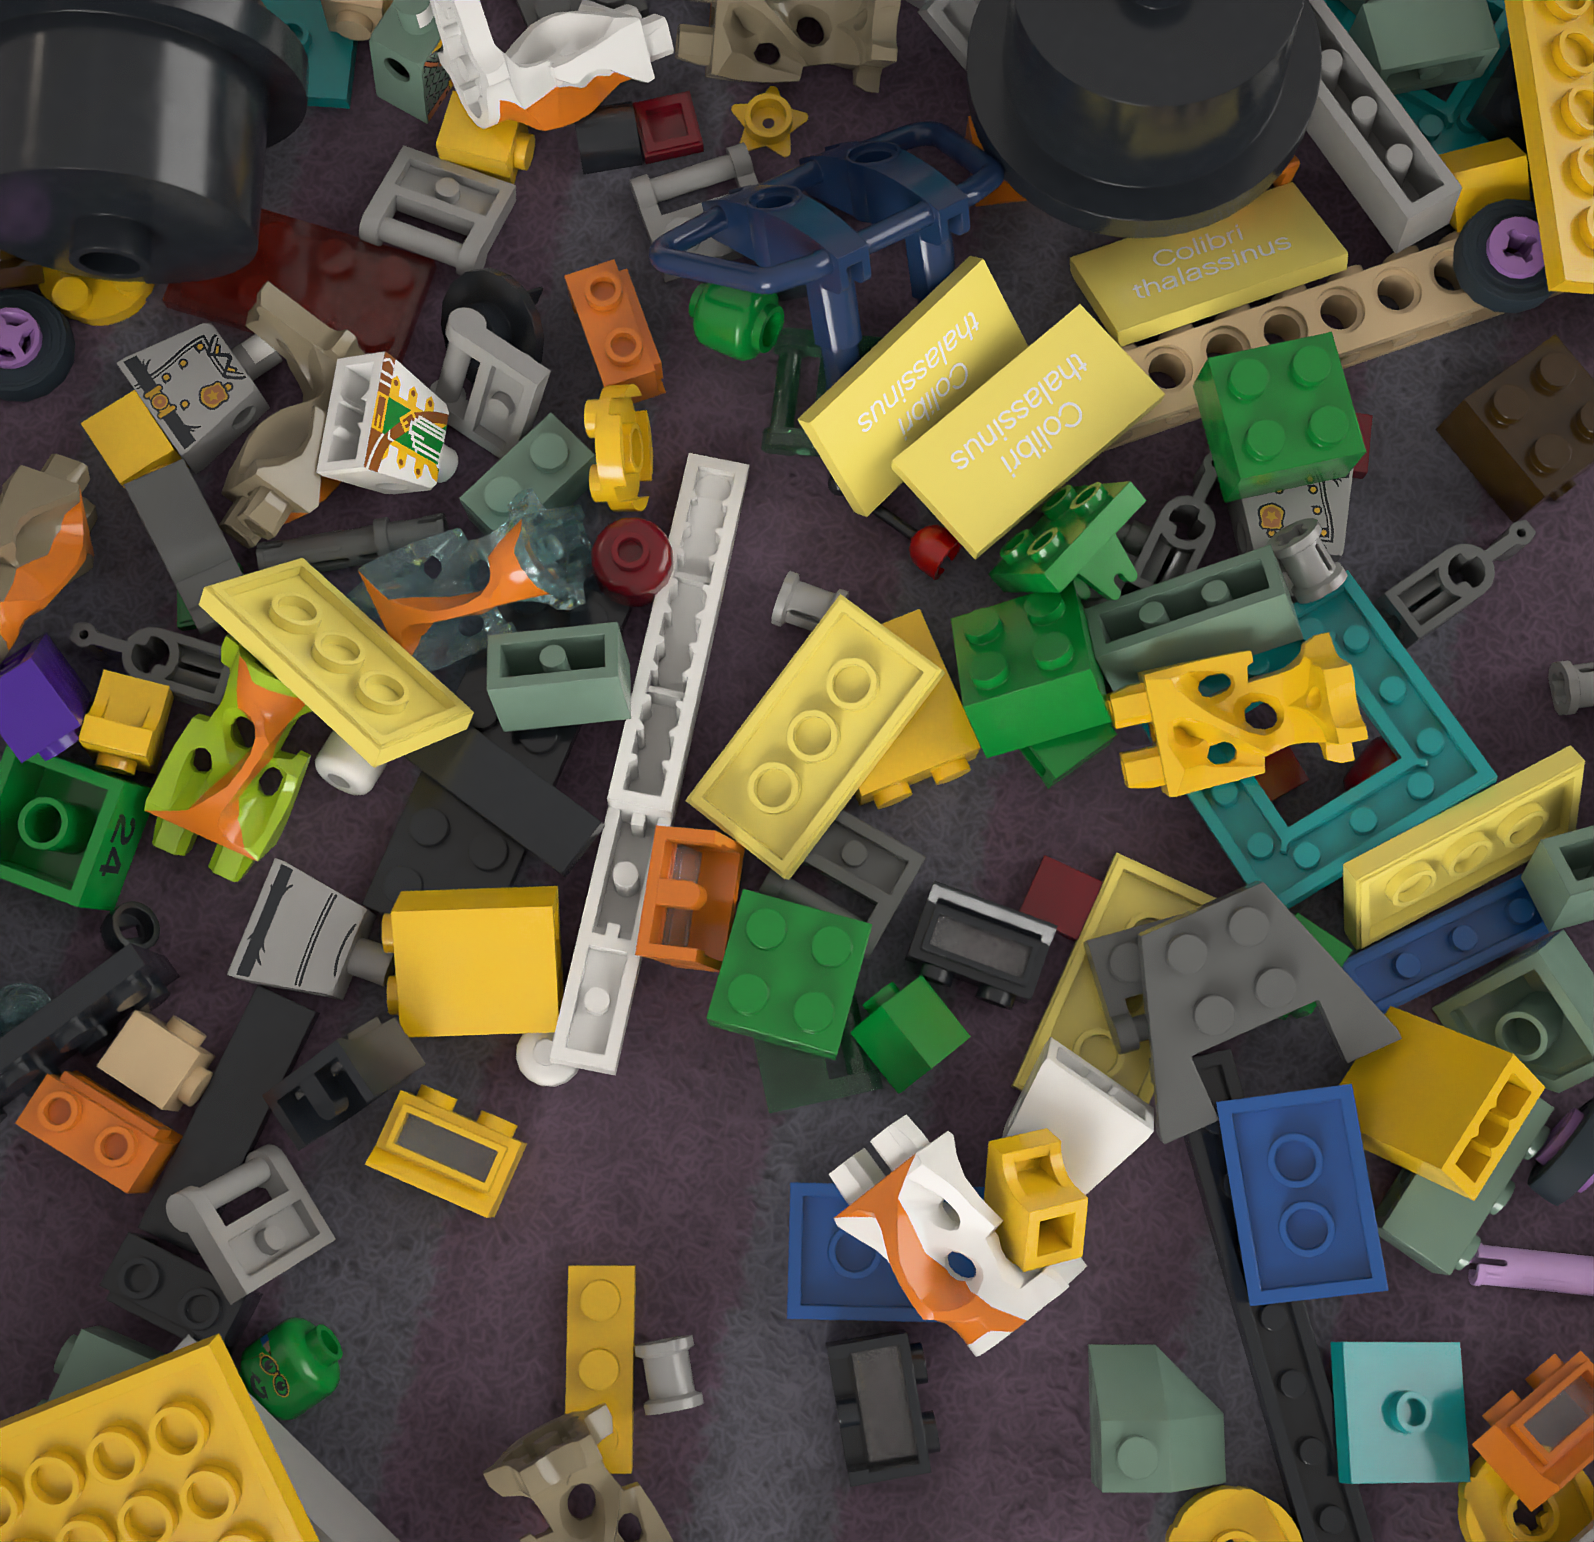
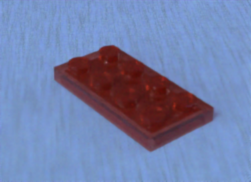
M261 208L258 251L249 264L231 274L214 279L168 284L162 301L167 308L255 334L245 326L248 312L254 303L257 302V294L262 286L269 281L331 329L336 331L347 329L356 336L358 347L365 354L385 351L402 364L437 267L434 259L384 244L377 246L360 240L357 236Z

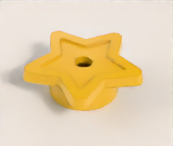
M770 86L765 93L755 96L748 104H734L731 108L732 113L744 126L740 143L744 142L748 151L766 146L782 157H788L791 153L790 133L808 120L807 113L791 109L789 103L781 97L778 88L775 86ZM765 119H772L774 126L772 128H765L763 121Z

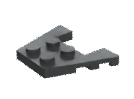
M1257 880L1137 934L1144 1012L1148 1022L1151 1053L1149 1058L1150 1075L1155 1095V1127L1158 1137L1163 1144H1167L1219 1120L1192 1060L1193 1055L1315 1001L1340 1059L1346 1063L1402 1039L1398 1029L1262 881Z

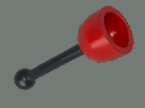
M831 475L828 479L830 492L837 496H843L842 491ZM881 504L872 512L873 515L910 540L909 551L912 562L934 580H937L945 571L940 566L946 556L953 561L962 547L946 527L930 525L918 531Z

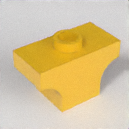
M103 669L93 705L89 713L85 714L78 739L89 756L96 760V767L128 776H134L136 770L156 774L162 753L165 729L174 699L170 686Z
M1045 1128L988 1141L984 1201L1003 1220L995 1232L999 1236L1001 1248L1006 1258L1013 1264H1016L1023 1272L1082 1257L1088 1197L1073 1184L1066 1172L1061 1153V1140Z

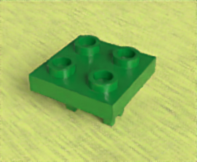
M1131 481L1105 484L1096 482L1092 485L1074 487L1066 485L1053 493L1045 501L1041 508L1044 515L1030 530H1022L1006 542L999 553L1003 559L988 575L1003 592L1060 593L1071 581H1074L1081 600H1086L1090 597L1091 591L1088 586L1107 600H1117L1121 595V591L1114 583L1115 575L1117 574L1124 582H1134L1138 574L1116 533L1145 503L1146 499Z

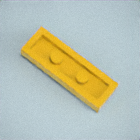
M569 1265L565 1414L589 1410L605 1403L612 1415L613 1433L597 1444L603 1458V1463L610 1474H632L636 1265Z

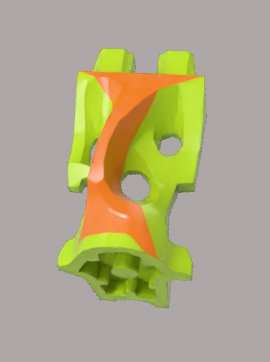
M228 634L221 646V662L230 668L223 699L211 717L198 713L191 719L164 763L146 799L144 811L158 816L153 835V846L173 855L185 856L192 850L197 836L200 835L217 843L208 866L212 872L232 882H238L248 873L255 861L258 862L277 844L286 826L311 755L302 750L295 755L282 751L281 748L296 721L302 715L312 712V710L232 635ZM240 716L248 718L255 727V740L250 748L246 747L236 724V720ZM198 748H206L211 754L212 767L209 771H198L193 765L195 751ZM275 767L280 770L283 776L278 791L273 795H264L259 780L267 769Z

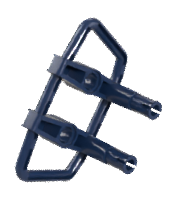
M934 121L915 122L864 141H850L825 147V151L820 154L800 158L799 166L757 185L734 188L729 190V194L724 197L702 202L703 213L654 240L649 249V260L655 269L665 274L757 294H774L806 284L815 345L821 347L827 391L860 360L858 344L862 340L854 280L863 283L871 278L870 255L905 238L912 297L916 298L919 304L956 269L952 233L962 235L969 231V207L975 205L997 189L1004 180L1005 171L999 161L948 125ZM922 146L936 147L973 175L955 185L934 167L907 151ZM806 190L809 195L854 216L858 221L872 223V225L856 232L832 211L814 199L802 194V192ZM712 237L714 240L752 259L759 266L686 251Z

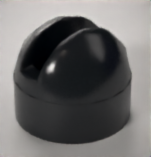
M129 901L107 914L100 926V933L105 948L114 955L129 943L148 950L156 944L159 938L160 925L156 915L148 906L140 902ZM136 927L138 937L125 938L121 933Z

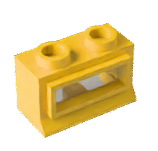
M421 1084L417 1095L400 1090L378 1141L365 1165L486 1218L495 1217L527 1143L513 1138L518 1125L481 1110L477 1121L453 1112L458 1099Z

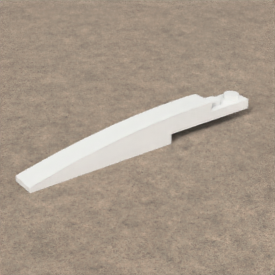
M693 453L688 455L668 539L673 550V572L668 584L655 595L631 695V719H626L609 788L607 797L608 809L604 822L605 827L603 828L549 1055L551 1063L616 1076L642 957L636 956L635 951L656 825L674 826L749 474V464Z

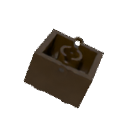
M1555 334L1466 397L1436 428V431L1514 523L1551 497L1554 501L1559 499L1577 485L1573 481L1575 478L1594 465V379Z

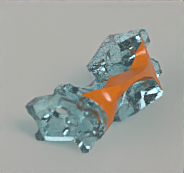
M532 488L526 489L516 494L507 505L509 518L491 534L468 541L463 531L457 528L399 548L359 568L358 572L363 581L351 590L346 597L371 620L375 621L381 618L388 635L430 673L441 670L487 649L488 635L517 632L513 622H506L497 608L515 601L546 603L553 606L556 610H571L585 604L583 583L594 574L591 566V549L593 546L588 540L583 526L585 514L580 504L546 509L541 505ZM432 556H435L441 562V572L435 579H431L424 572V563ZM481 560H484L490 566V579L485 589L477 590L474 589ZM476 615L481 617L484 622L481 632L473 636H463L460 633L461 624L465 616Z

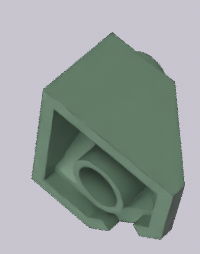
M1564 929L1517 953L1432 1008L1444 1027L1513 1053L1547 1090L1560 1093L1594 1077V974Z
M1088 1344L1091 1482L1102 1493H1172L1226 1483L1224 1413L1155 1344Z

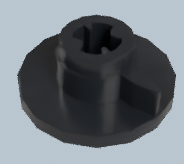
M494 268L475 269L465 272L451 283L442 301L441 328L446 349L449 341L445 335V329L449 315L455 309L465 307L478 311L485 318L486 329L541 364L544 333L540 314L535 305L539 301L543 287L527 291L511 275ZM471 357L466 378L474 385L480 362Z

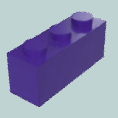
M47 632L6 657L0 664V735L21 763L39 753L44 761H47L78 741L79 737L76 733L82 728L81 724L92 696Z

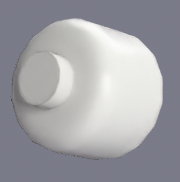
M335 731L330 734L315 759L316 770L325 781L335 788L352 795L367 794L374 787L387 763H384L375 768L372 767Z
M555 1032L523 1033L517 1044L516 1060L520 1071L528 1080L540 1086L556 1087L567 1083L579 1070L576 1067L550 1062L549 1055Z

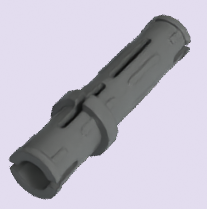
M443 512L421 518L390 522L388 517L374 519L373 525L361 526L360 528L336 530L285 540L258 542L256 555L259 570L304 558L321 573L381 563L383 568L393 567L397 565V560L428 554L450 553L452 549L449 525Z

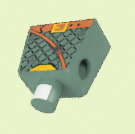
M393 0L373 30L369 40L376 95L428 124L453 86V82L441 65L437 54L443 51V44L430 0ZM407 72L409 73L410 78L404 77Z

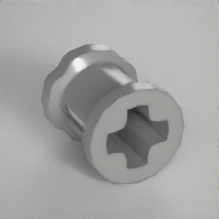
M1305 518L1286 526L1269 539L1265 545L1271 544L1276 559H1279L1294 584L1291 592L1300 604L1314 602L1340 587L1348 576L1343 566L1339 562L1332 560L1319 536L1322 532V527L1315 518Z
M789 571L778 594L771 617V624L781 627L786 622L813 631L838 596L841 594L848 599L849 591L839 589L836 593L802 582L798 573Z
M1568 660L1553 662L1549 669L1548 679L1554 709L1557 714L1571 715L1575 714L1578 708L1594 706V662L1574 665Z
M692 1334L634 1345L635 1356L643 1359L649 1400L643 1403L645 1415L670 1413L704 1404L703 1394L695 1390L688 1351L694 1346Z

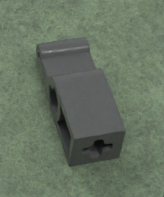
M1211 452L1205 456L1193 476L1194 490L1191 496L1176 497L1170 500L1161 510L1133 565L1138 574L1137 579L1134 582H1125L1120 596L1155 585L1154 582L1164 563L1168 565L1159 583L1197 569L1213 536L1216 525L1214 514L1208 504L1205 503L1208 493L1214 490L1219 482ZM1173 522L1186 524L1189 527L1187 537L1191 540L1185 541L1177 538L1174 535L1177 526Z
M184 459L124 484L147 534L200 635L221 626L199 606L203 589L209 585L243 576Z
M1527 520L1514 522L1485 551L1472 544L1455 545L1386 591L1373 605L1407 650L1481 597L1492 586L1495 577L1493 563L1497 560L1507 561L1531 542L1536 531ZM1459 572L1466 581L1456 585L1452 582L1449 575L1452 576ZM1426 599V604L1415 610L1413 613L1409 611L1411 608H1413L1421 601ZM1397 618L1400 621L1399 625L1393 622Z
M87 622L75 623L69 639L95 660L104 661L112 658L122 661L125 670L130 676L170 686L174 696L173 700L213 712L220 705L230 674V668L221 662V646L157 627L137 630L125 641L105 635ZM169 650V661L166 666L155 664L151 673H148L150 660L152 658L162 659L166 651Z

